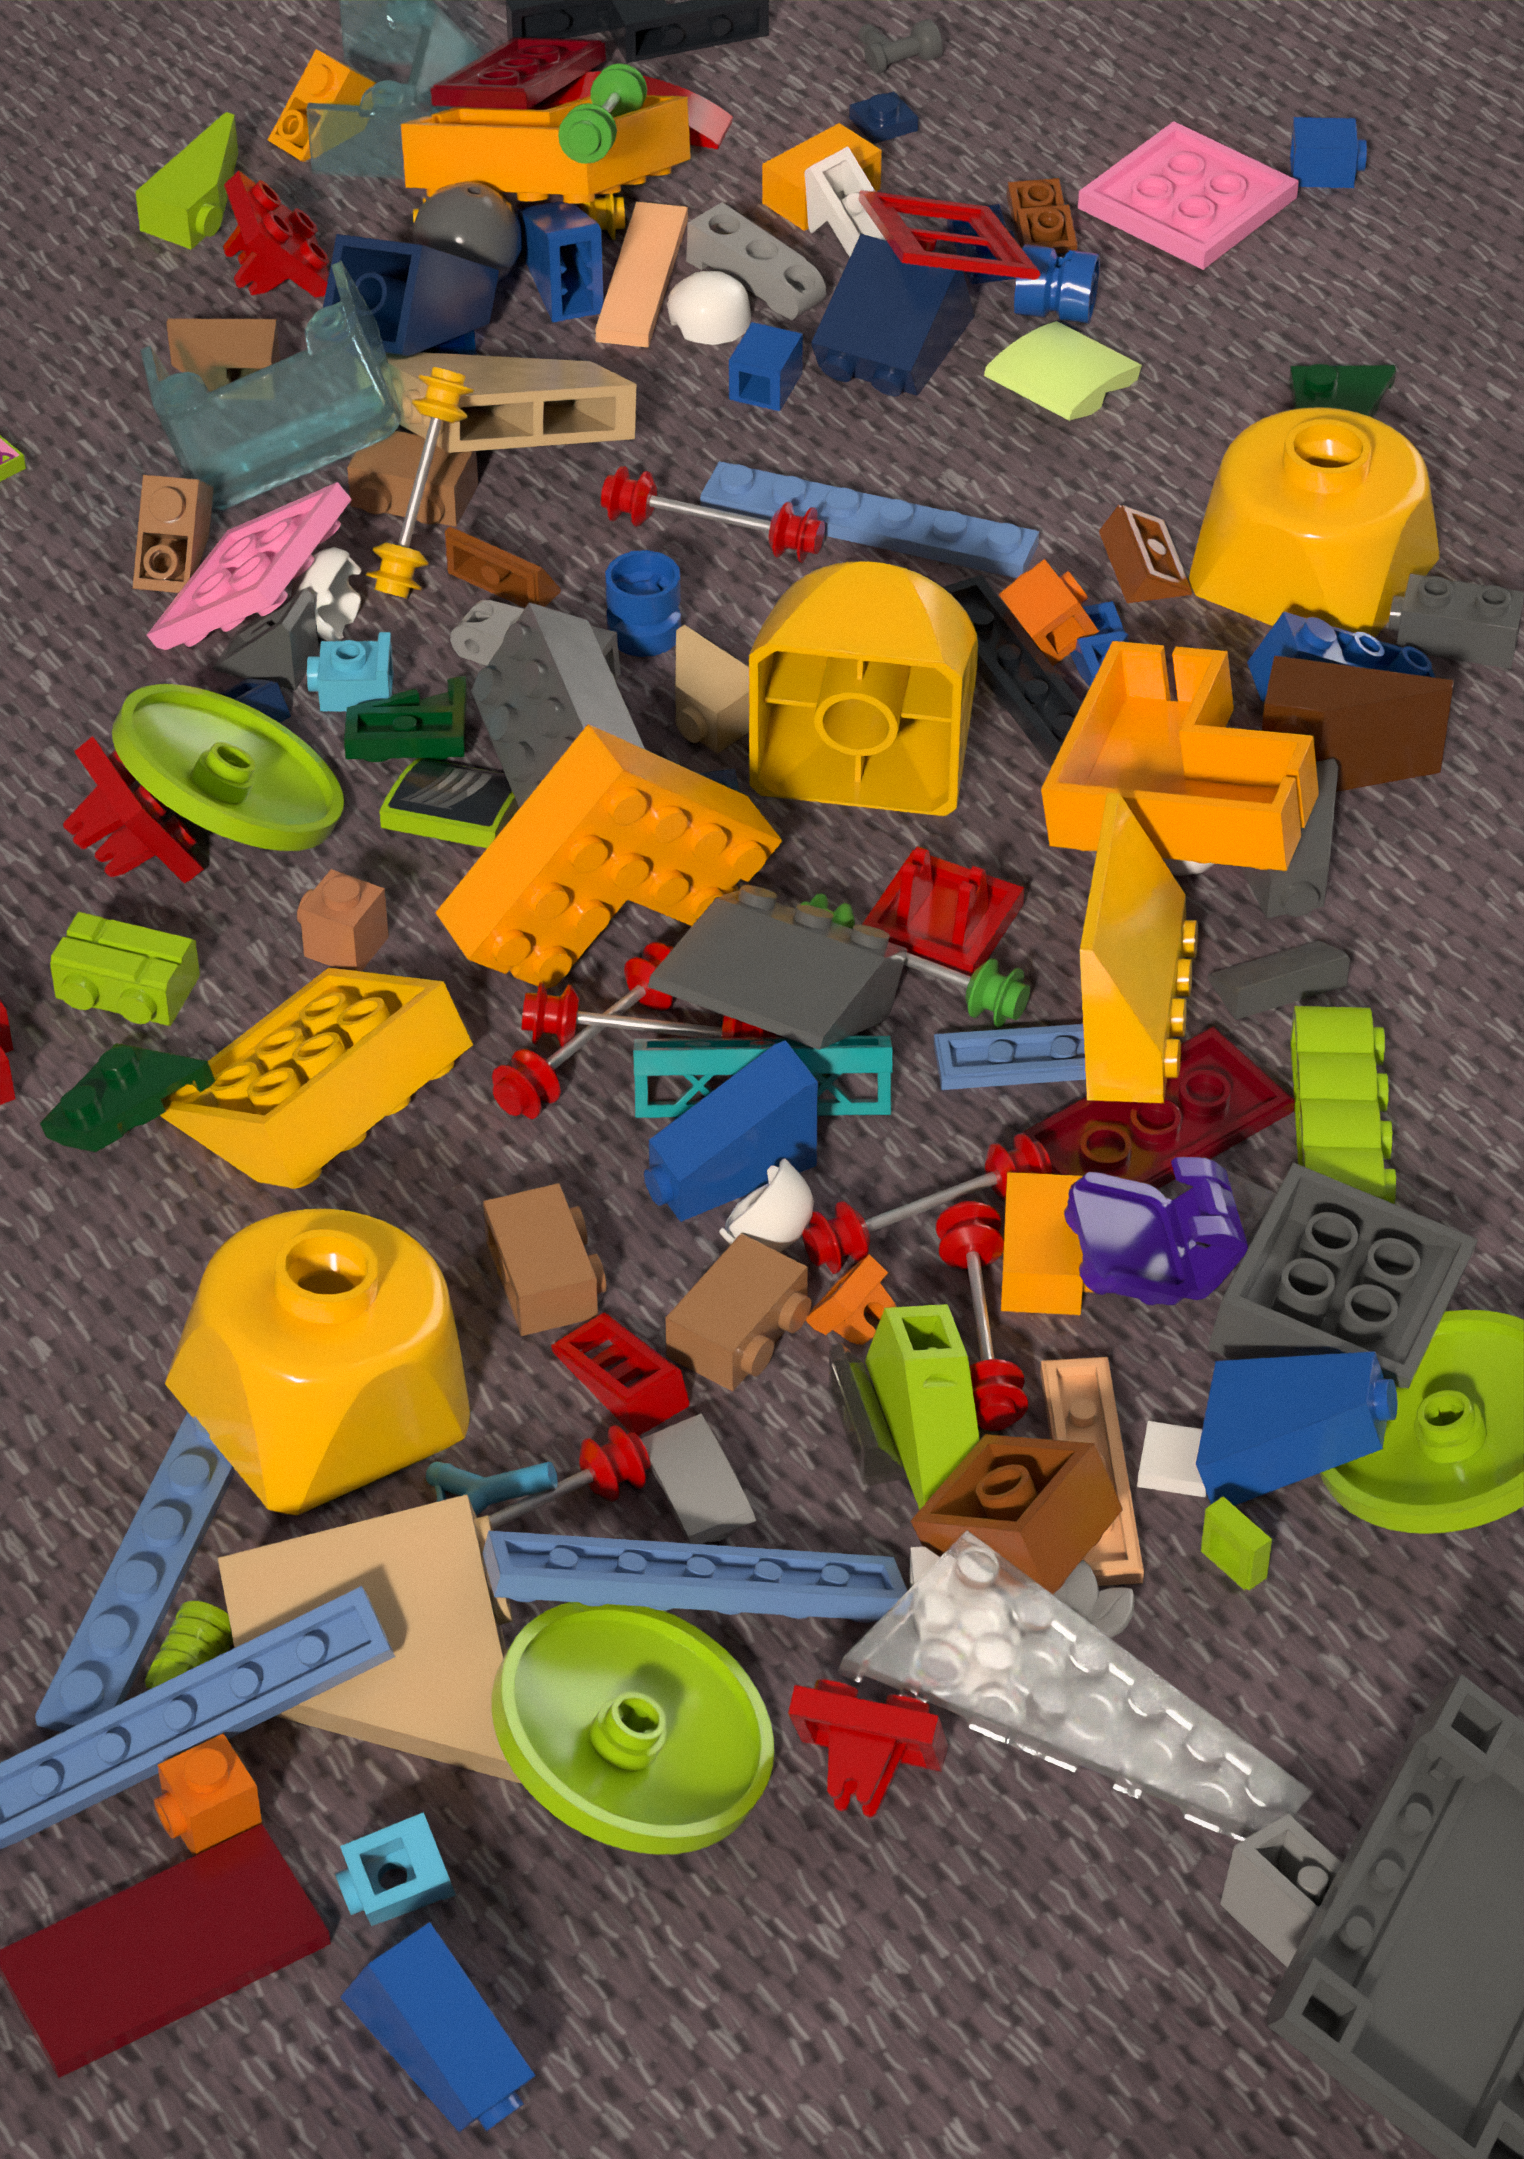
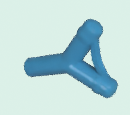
M550 1461L489 1477H482L456 1468L450 1463L433 1462L426 1471V1481L435 1487L437 1502L446 1500L444 1491L459 1496L468 1495L476 1516L491 1504L555 1489L558 1485L556 1470Z

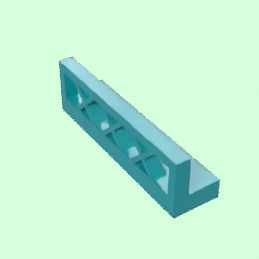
M849 1036L820 1050L786 1037L634 1039L635 1118L680 1117L699 1102L689 1101L698 1091L705 1097L713 1091L706 1083L714 1075H735L774 1044L784 1040L788 1042L811 1074L819 1081L817 1098L826 1089L837 1098L817 1099V1116L891 1115L890 1036ZM842 1073H877V1099H850L833 1082ZM683 1075L692 1083L676 1101H648V1076Z

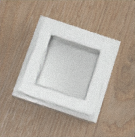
M1148 1421L1137 1487L1206 1497V1490L1196 1466L1202 1429Z

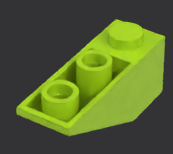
M948 1304L884 1308L865 1359L919 1510L980 1441L968 1355Z

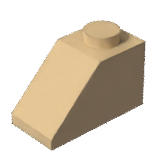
M683 625L676 630V726L688 741L692 743L700 741L718 754L749 733V667L686 625Z

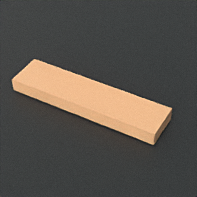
M636 202L595 328L596 342L649 348L688 222V207Z
M1108 1357L1041 1361L1040 1374L1050 1439L1094 1443L1123 1508V1511L1102 1535L1100 1541L1091 1548L1082 1560L1090 1565L1098 1586L1143 1583L1144 1570Z

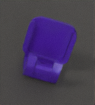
M1174 1158L1171 1160L1176 1181L1193 1186L1174 1200L1165 1198L1160 1191L1151 1185L1097 1172H1088L1074 1182L1068 1192V1205L1064 1210V1216L1069 1227L1079 1238L1083 1253V1262L1080 1264L1079 1272L1085 1285L1091 1291L1100 1295L1116 1293L1137 1298L1151 1306L1156 1304L1176 1305L1184 1298L1202 1300L1211 1294L1240 1262L1248 1250V1244L1226 1169L1215 1161L1206 1158ZM1196 1241L1205 1244H1210L1211 1246L1206 1248L1202 1245H1196Z

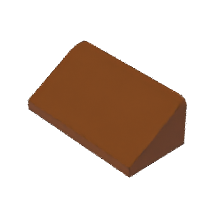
M1118 505L1103 524L1099 533L1126 603L1192 595L1190 584L1164 520L1124 505Z
M451 526L445 530L447 571L449 574L526 608L528 603L545 607L561 592L560 587L542 567Z

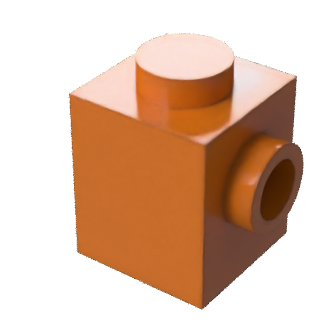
M1045 559L1031 570L1021 574L1010 586L998 594L1052 666L1076 649L1077 639L1094 636L1099 632L1081 606L1083 602L1089 599L1084 590L1069 571L1059 577Z
M224 1733L157 1765L162 1795L154 1798L157 1814L168 1835L172 1839L181 1836L192 1856H196L262 1824L257 1785Z

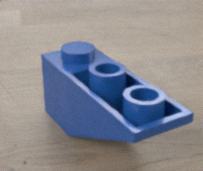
M1287 612L1281 614L1247 661L1260 699L1264 702L1274 656L1436 678L1432 670L1431 661L1427 655L1414 647H1398L1379 641L1365 632H1349L1330 626L1319 618L1309 617L1307 619Z

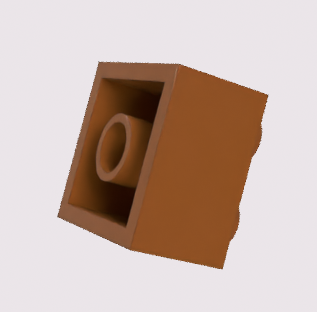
M985 1434L912 1518L911 1523L922 1547H926L988 1592L1050 1599L1064 1585L1067 1577L1091 1548L1100 1541L1102 1535L1123 1511V1508L1094 1443Z

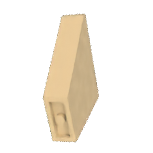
M366 351V367L361 370L360 389L367 405L426 439L431 418L421 415L411 403L414 399L424 398L427 385L418 378V375L430 377L432 367H438L466 376L463 386L473 389L474 393L461 395L458 407L467 414V418L456 423L442 421L436 446L448 453L635 439L636 384L591 361L422 352L411 356Z
M463 1495L219 1557L218 1563L235 1648L362 1586L372 1603L396 1656L276 1715V1717L521 1783L505 1759L498 1743L491 1712V1695L494 1679L501 1662L509 1650L505 1646L501 1625L513 1622L509 1599L494 1597L482 1554L488 1531H493L489 1515L477 1518L468 1495Z

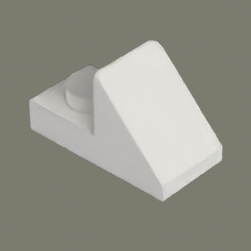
M848 146L805 170L808 228L811 234L830 224L849 257L860 234L886 240L858 201L860 190L873 192L875 190Z

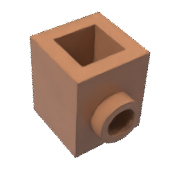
M330 869L315 889H310L304 894L298 907L297 920L301 924L304 957L337 969L362 972L389 937L385 888Z

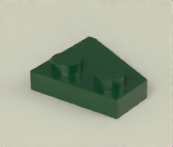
M1326 364L1291 366L1289 381L1293 409L1335 408L1360 413L1373 418L1379 409L1380 400L1388 388L1391 389L1394 385L1396 367L1395 365L1329 366Z
M466 676L447 679L448 692L421 700L418 691L411 689L393 694L385 700H372L347 707L344 734L345 759L383 762L392 758H425L442 761L449 757H465Z
M115 1043L111 1049L101 1055L92 1069L71 1090L62 1096L60 1102L40 1122L46 1138L63 1146L96 1153L122 1138L130 1129L144 1125L165 1113L166 1110L161 1099L187 1084L193 1085L199 1092H202L209 1088L216 1080L208 1061Z

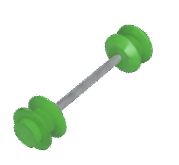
M622 63L606 67L595 79L591 87L592 103L576 106L564 118L559 127L558 139L563 152L570 159L583 164H590L601 160L616 140L617 128L613 118L642 107L647 96V85L644 77L636 68Z
M820 893L810 902L804 901L801 904L818 907L833 914L832 922L851 929L855 925L853 910L848 903H842L835 911H831L828 909L827 896ZM906 953L904 965L967 988L965 999L969 1016L972 1018H977L987 1009L994 1012V1025L1001 1028L1008 1018L1018 1020L1027 1005L1030 986L1024 984V971L1020 968H1015L1007 977L1000 975L998 960L991 958L978 967L970 977Z

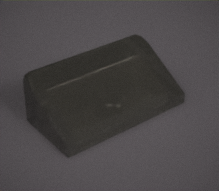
M842 1343L831 1345V1350H829V1390L863 1485L867 1484L869 1487L907 1479L908 1477L867 1366Z

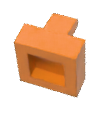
M870 1254L839 1277L809 1312L806 1322L813 1329L825 1335L833 1330L849 1342L859 1345L867 1343L874 1337L876 1329L867 1322L864 1312L880 1320L884 1308L897 1307L880 1283L888 1272Z

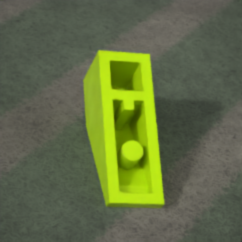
M225 112L135 191L140 231L191 250L206 236L212 237L217 233L222 223L228 198L224 184L233 176L238 158L234 114Z

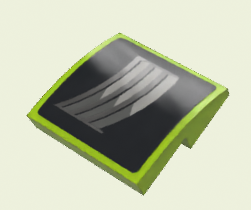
M418 758L406 767L389 791L379 810L381 828L488 848L519 810V806L504 773Z

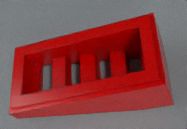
M605 1312L551 1345L553 1353L629 1432H634L637 1436L689 1407V1399L681 1370ZM607 1340L613 1344L591 1359L584 1355ZM623 1357L627 1358V1360L612 1368L608 1372L604 1370V1368L617 1362ZM640 1374L644 1376L628 1387L623 1385Z

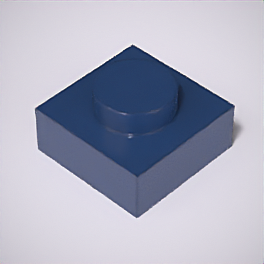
M894 91L886 94H877L870 99L849 105L850 120L872 144L918 131V117Z

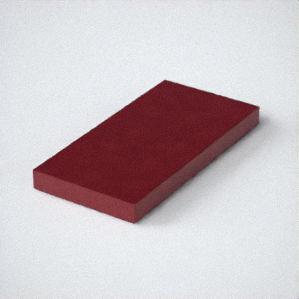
M514 37L434 84L430 88L432 106L529 109L606 60L605 42L601 40Z
M1212 1026L1180 1044L1179 1077H1167L1164 1103L1087 1100L1086 1096L1021 1133L1027 1135L1032 1142L1038 1141L1044 1146L1051 1161L1053 1175L1084 1176L1088 1172H1097L1148 1184L1159 1189L1176 1179L1171 1160L1174 1158L1199 1157L1210 1160L1293 1113L1295 1100Z
M260 1824L0 1949V1975L59 2079L330 1945L331 1942L329 1930L263 1824Z

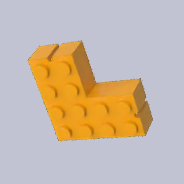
M647 95L641 109L614 117L617 135L613 146L601 160L590 164H583L570 159L563 152L559 144L558 132L562 121L568 113L578 105L592 103L591 96L547 110L454 107L431 114V116L408 121L401 124L405 187L426 188L427 196L430 197L439 188L449 184L470 181L485 184L502 195L503 192H517V200L541 201L548 199L549 194H562L564 203L595 201V194L617 193L621 191V185H636L647 182L646 176L671 174V166L691 159L687 97Z
M1112 641L1041 788L1049 846L1072 848L1081 851H1097L1107 793H1120L1161 858L1194 861L1202 864L1214 863L1252 867L1259 870L1287 871L1301 838V828H1305L1319 795L1313 736L1226 728L1234 710L1228 651L1175 647L1172 656L1178 701H1171L1164 645Z
M588 724L435 913L468 960L504 974L510 971L515 978L535 986H539V982L542 981L545 988L548 989L556 986L568 974L571 967L598 934L606 928L609 921L627 900L693 926L716 897L739 890L736 884L740 879L749 882L764 866L766 860L780 845L782 839L748 796Z

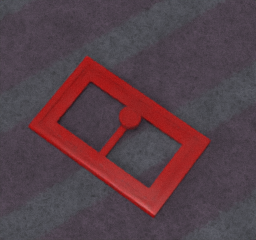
M860 190L858 201L901 263L1032 280L1040 277V271L988 206ZM898 213L968 221L980 237L908 228ZM937 240L983 245L990 249L997 260L931 251L935 250Z

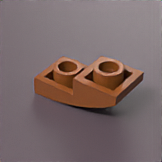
M1059 178L1008 182L1006 197L1020 247L1023 248L1024 244L1054 248L1056 254L1067 253L1069 250L1077 251L1078 245L1070 206L1064 204Z

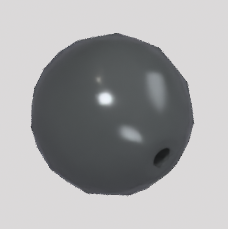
M459 182L439 188L420 207L413 224L414 244L424 245L499 270L497 284L514 268L522 249L520 221L511 203L504 195L478 182Z

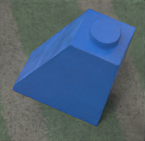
M563 201L518 209L521 230V253L552 323L600 314L604 300L602 240L599 224L576 205L564 203Z
M786 1040L774 1044L649 1139V1168L644 1171L647 1190L658 1206L667 1203L680 1222L745 1196L769 1184L767 1170L773 1165L779 1167V1162L782 1159H786L799 1173L817 1166L818 1081Z
M1375 1351L1215 1361L1196 1459V1466L1210 1503L1213 1504L1221 1497H1225L1235 1506L1383 1449L1387 1421L1396 1419L1398 1402L1395 1383L1392 1379H1384Z
M430 1922L368 1963L340 1996L458 2132H461L476 2120H479L487 2132L524 2105L516 2092L535 2077V2074Z

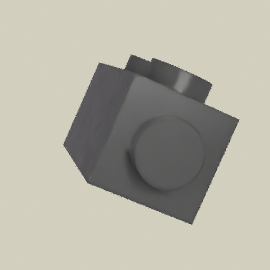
M1410 574L1405 597L1397 595L1393 597L1388 629L1399 631L1398 647L1410 646L1428 656L1511 669L1519 634L1524 591L1505 589L1494 585L1485 586L1447 580L1437 576L1428 577Z

